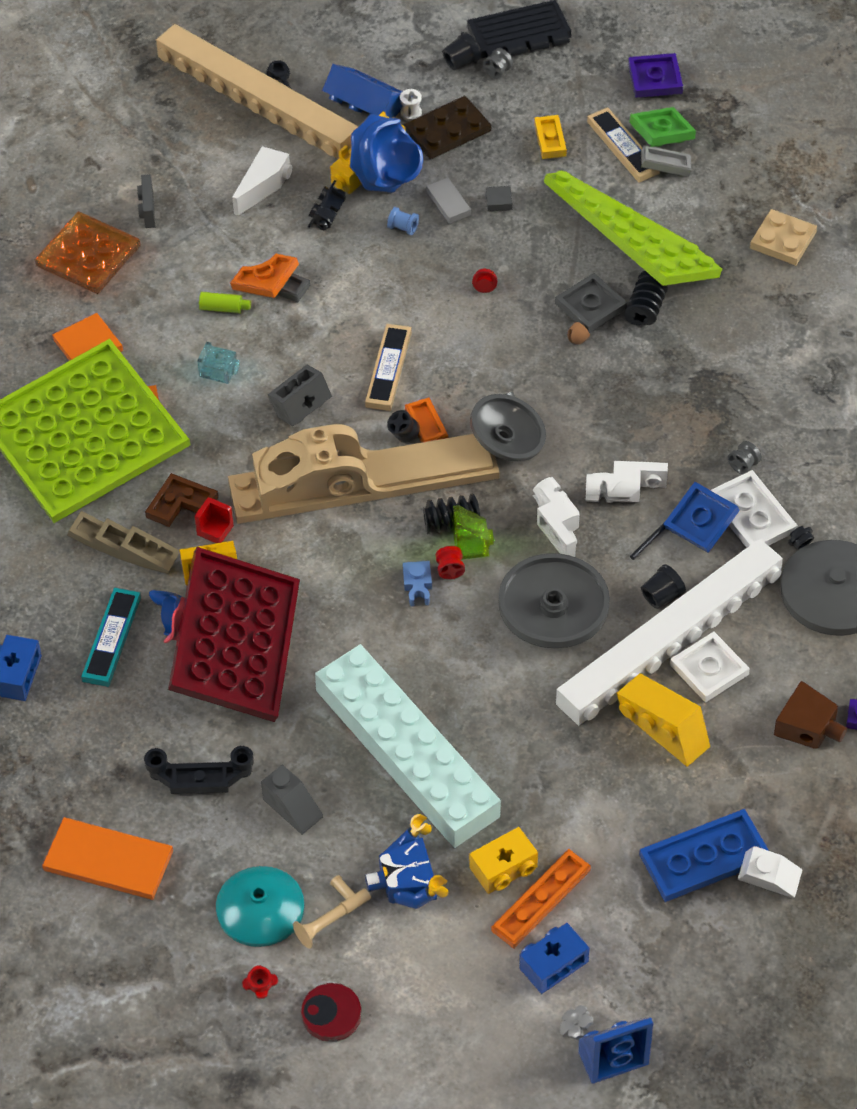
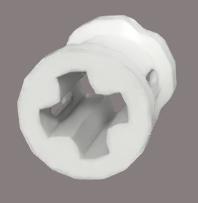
M414 89L404 90L400 94V102L403 104L400 113L405 121H411L422 116V109L419 107L421 94Z

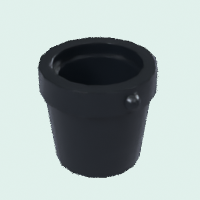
M461 32V35L442 50L443 57L452 70L470 63L476 64L481 59L477 43L467 32Z
M664 564L641 586V592L647 602L652 607L658 609L671 600L680 598L686 593V587L678 573L671 566Z

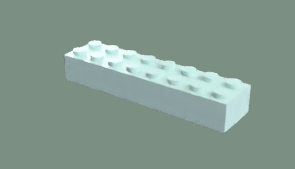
M361 644L315 673L316 691L454 849L500 818L501 800Z

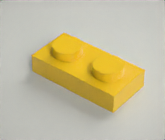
M559 115L535 117L534 125L542 159L566 157L567 149Z

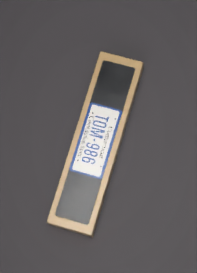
M609 108L587 116V123L638 183L660 174L658 170L642 167V146Z
M386 324L366 396L365 408L391 411L412 333L411 327Z

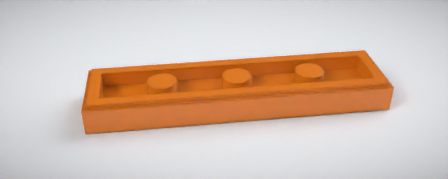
M568 849L491 926V931L514 949L591 871V865Z

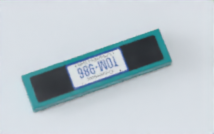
M120 588L113 589L83 670L82 682L106 687L110 686L141 600L140 592Z

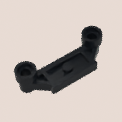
M238 746L232 750L230 754L231 761L171 764L167 760L165 751L154 748L146 752L144 762L150 777L153 780H159L169 787L171 794L229 793L230 786L241 778L251 775L254 756L249 747Z

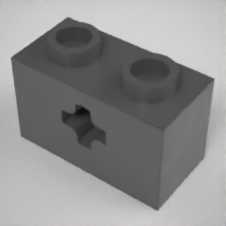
M307 364L271 391L268 397L277 417L289 425L295 426L315 409L321 407L324 402L332 397V394L322 372Z

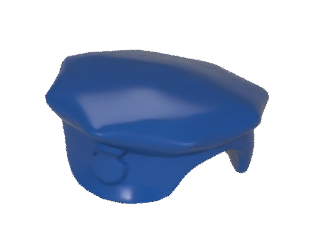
M371 114L351 134L350 167L361 181L363 187L368 191L394 193L402 184L416 178L422 169V150L400 124L401 120L398 118H387Z

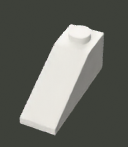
M261 147L232 197L235 215L242 214L280 189L284 181L290 178L292 165H290L288 153Z

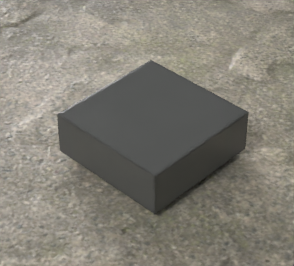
M511 186L486 187L488 211L512 210Z
M292 273L277 295L298 303L310 287V280Z

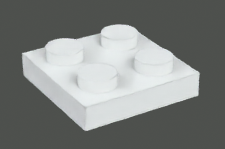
M715 632L710 633L670 659V666L705 703L748 676L750 670Z

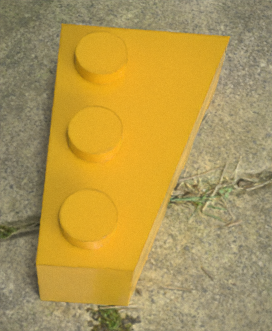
M641 673L617 692L621 713L686 767L711 747L701 706Z

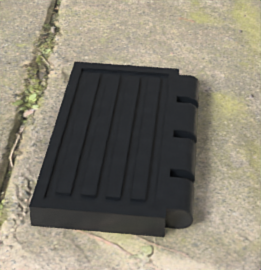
M557 0L467 20V28L479 47L481 58L491 56L492 52L497 48L506 50L510 56L527 53L528 47L531 52L549 48L550 42L553 47L570 43L571 29Z

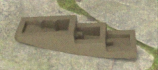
M83 511L79 513L67 535L117 559L168 574L180 554L178 549L135 526H132L129 530L106 518L105 522H102Z

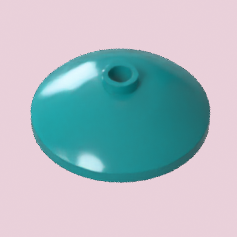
M255 866L237 872L224 883L216 900L217 919L223 931L233 940L253 947L274 945L288 938L294 932L293 923L295 921L301 923L305 909L303 892L296 880L288 873L268 866ZM257 894H263V895H264V896L261 897V898H255V897H254V896L257 895Z

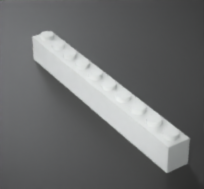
M759 538L557 688L556 705L578 726L586 720H592L599 713V710L607 704L615 703L618 700L617 692L639 673L645 676L649 673L653 674L668 658L679 654L681 649L688 643L696 642L704 631L708 628L716 627L724 616L728 613L736 612L744 601L748 598L756 597L768 583L777 581L782 573L783 558Z

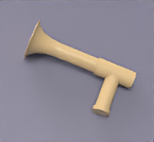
M340 875L335 876L331 880L330 885L346 900L311 923L301 924L295 921L293 928L296 936L306 948H312V939L319 931L371 900L369 892L363 888L355 893L342 880Z

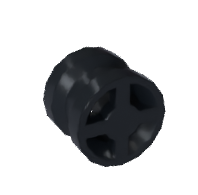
M404 410L394 412L387 421L388 430L401 442H411L419 434V423Z

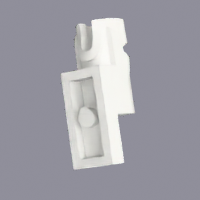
M614 461L613 473L587 474L585 502H599L601 497H605L606 503H612L613 501L639 502L640 487L666 488L668 463Z
M548 477L539 482L533 489L535 493L533 497L539 505V508H537V525L560 554L575 557L577 539L573 531L579 528V511L564 491L559 492L561 486L553 477Z

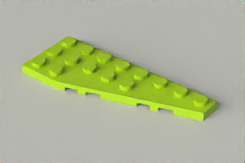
M557 171L556 173H547L545 175L544 183L661 285L720 278L722 268L711 257L705 255L696 244L680 237L634 211L632 208L625 206L570 175L568 172Z

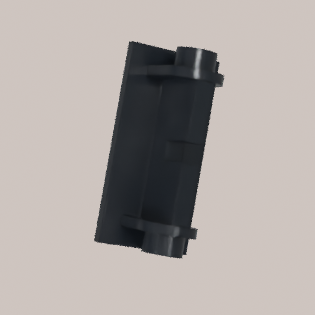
M336 180L333 181L330 188L325 186L318 197L321 200L320 205L315 203L308 215L312 218L308 228L311 227L312 223L317 224L321 230L331 227L338 211L346 200L345 191L333 187Z

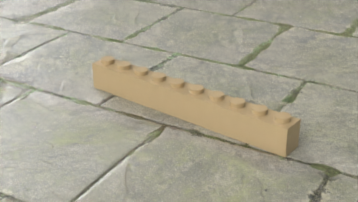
M174 24L156 39L158 57L162 61L170 63L182 72H186L199 82L207 84L217 92L230 97L236 103H240L252 112L267 118L273 124H277L289 133L304 139L310 145L318 147L337 159L340 158L338 155L339 150L345 145L348 146V150L351 148V134L358 126L182 27Z

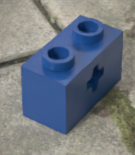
M6 635L3 645H0V697L26 701L42 657L38 640Z
M565 923L559 928L554 927L549 930L545 937L536 944L530 943L520 954L519 969L536 989L543 994L588 963L590 947L568 923Z

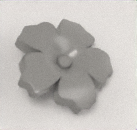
M579 1005L575 1010L571 1008L562 1016L564 1021L560 1024V1033L564 1038L569 1036L579 1040V1038L583 1037V1030H587L589 1026L593 1025L594 1018L588 1015L589 1011L586 1006Z

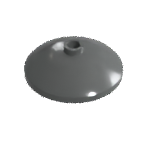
M506 394L488 395L480 399L471 412L470 425L475 438L488 452L501 459L509 461L529 460L535 457L545 444L546 429L541 417L529 404L519 398Z

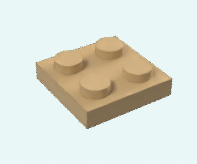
M771 209L753 237L750 249L796 266L816 234L817 225Z

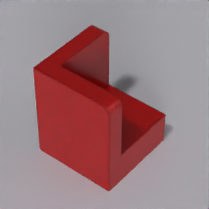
M208 497L195 514L197 535L214 543H222L234 526L231 506Z

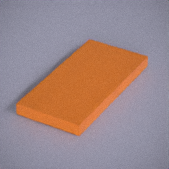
M64 817L42 866L43 871L153 900L172 856L173 846Z

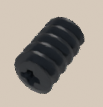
M642 271L638 276L624 313L626 321L634 325L654 324L660 312L662 301L665 299V293L668 291V285H661L648 272Z
M474 494L469 495L468 502L463 495H460L457 504L453 497H449L447 505H445L442 498H438L436 506L429 499L426 502V507H423L427 534H430L431 526H434L437 533H440L443 524H445L448 532L451 531L453 523H456L458 529L462 530L463 522L465 521L470 529L473 528L474 520H477L481 527L479 504Z

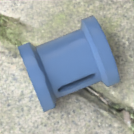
M394 207L389 214L387 227L389 229L398 228L406 231L408 235H413L419 223V215L416 213L410 215Z

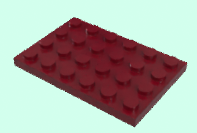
M196 547L193 552L168 690L275 722L279 716L300 579Z

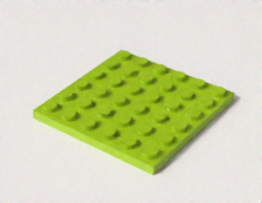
M111 339L104 341L0 399V451L53 523L191 446L190 439Z

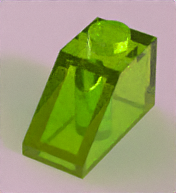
M459 505L453 506L454 544L462 550V560L489 557V546L494 545L493 530L487 529L486 519Z

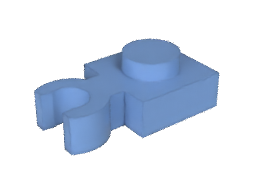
M430 561L403 563L405 591H410V606H414V599L417 597L424 598L425 605H429L430 593L428 589H432Z

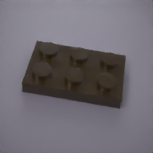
M462 96L404 124L407 134L420 146L421 150L430 160L491 132V123L466 96Z

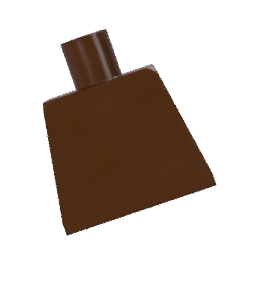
M800 681L776 719L774 735L816 749L820 747L826 736L840 743L846 734L847 727L835 722L838 711L836 703L805 682Z

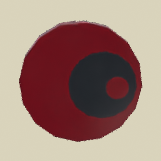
M327 983L317 986L307 994L302 1003L301 1016L304 1027L311 1036L321 1041L329 1042V1040L335 1039L340 1041L356 1031L361 1022L362 1007L359 997L352 989L343 984Z

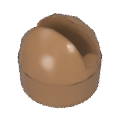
M575 322L569 328L567 337L571 343L582 344L590 337V333L581 323Z

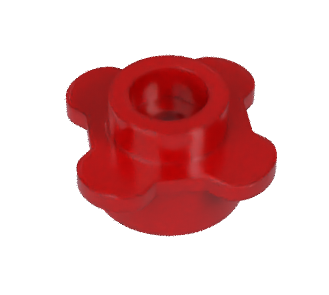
M257 965L249 971L247 978L243 979L242 986L245 990L254 992L257 998L264 999L268 996L270 988L278 984V977L275 974H271L267 968ZM259 980L263 981L262 984H258L257 982Z

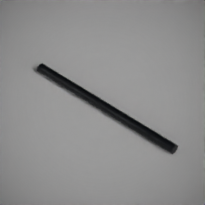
M664 523L630 555L632 560L666 528Z

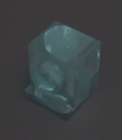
M207 341L197 360L199 377L229 384L232 376L237 374L240 365L235 351L214 347L211 342Z

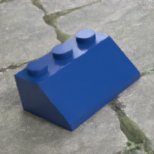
M332 64L322 90L330 94L329 99L341 104L345 101L350 104L348 108L362 113L364 110L370 113L369 115L379 116L384 111L389 118H395L403 107V104L400 102V94L403 91L354 68Z

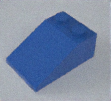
M651 1017L636 1019L630 1022L621 1021L614 1024L610 1029L601 1032L591 1031L579 1039L578 1053L592 1084L649 1065L653 1031Z

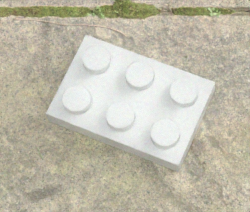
M753 470L711 490L738 506L740 511L729 527L746 548L759 538L769 546L789 536L798 526Z

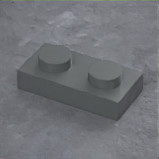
M151 174L141 175L142 185L137 186L138 201H143V203L138 204L139 219L144 218L145 228H155Z

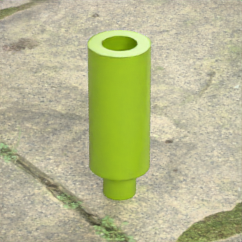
M211 292L200 293L199 310L241 313V310L251 309V300L242 299V295Z

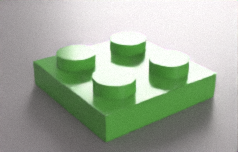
M674 107L630 114L629 123L651 147H660L670 143H683L684 141L695 139L696 130Z

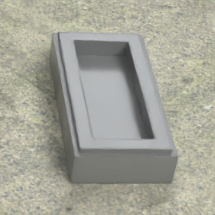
M643 145L641 151L642 167L687 177L690 176L691 155Z
M449 178L426 186V192L449 224L471 216V208Z

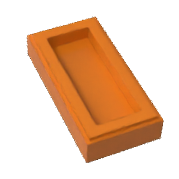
M429 397L405 405V411L419 423L420 431L418 437L421 443L448 438V433Z

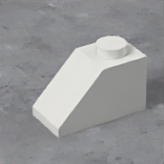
M753 846L745 852L738 880L795 898L802 869L782 855Z

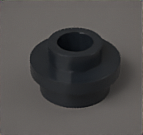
M800 526L790 533L791 539L788 541L789 545L799 550L810 544L815 538L812 535L813 530L811 527L804 528Z

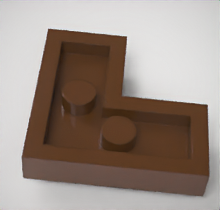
M171 473L145 511L146 518L170 527L182 508L197 513L208 497L215 500L219 498L218 491Z

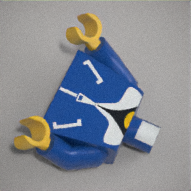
M421 814L414 815L410 822L411 828H408L379 855L380 871L365 874L369 892L385 888L390 903H397L414 909H418L432 900H437V895L442 898L448 895V889L442 886L447 883V880L441 875L434 876L424 840L419 838V834L427 835L431 832V825L424 823L421 826L427 817Z

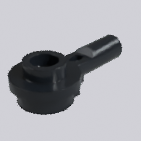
M280 60L271 62L267 67L266 75L291 89L287 81L290 76V69L287 64Z

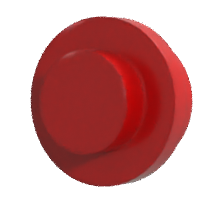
M482 268L473 275L472 285L477 291L488 293L497 287L498 279L492 270Z

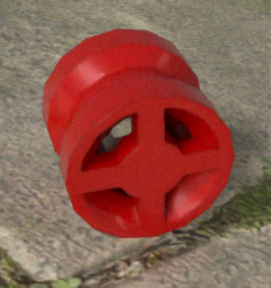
M445 546L436 552V562L439 564L438 575L441 578L455 579L464 574L465 565L461 561L463 554L459 547Z

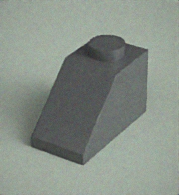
M283 764L261 781L263 800L300 834L303 835L323 818L322 812L302 781Z

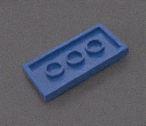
M745 809L644 847L640 849L639 856L664 902H667L740 873L746 851L753 846L768 850L748 813Z

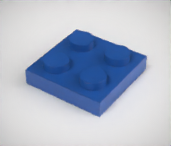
M694 482L664 522V526L666 529L709 553L740 510L737 505Z

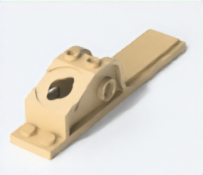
M332 424L303 429L288 436V439L269 448L260 449L252 453L254 472L228 476L237 524L499 479V469L495 455L488 452L477 441L474 434L382 450H367L360 446L357 433L353 428L342 424ZM346 481V482L343 483V484H339V485H336V484H335V483H337V482Z

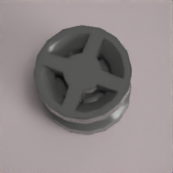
M501 48L495 49L491 56L487 57L483 62L484 70L494 79L501 78L505 71L513 66L512 57L506 50Z
M743 441L738 446V450H733L728 455V462L731 467L742 475L749 472L752 465H757L762 459L759 449L749 441Z

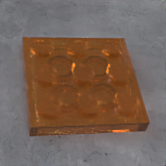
M78 211L36 257L35 263L41 269L99 294L141 246L140 239Z

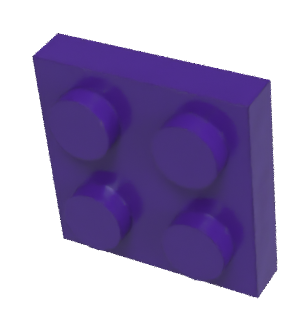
M676 53L628 57V66L635 98L683 94V83Z

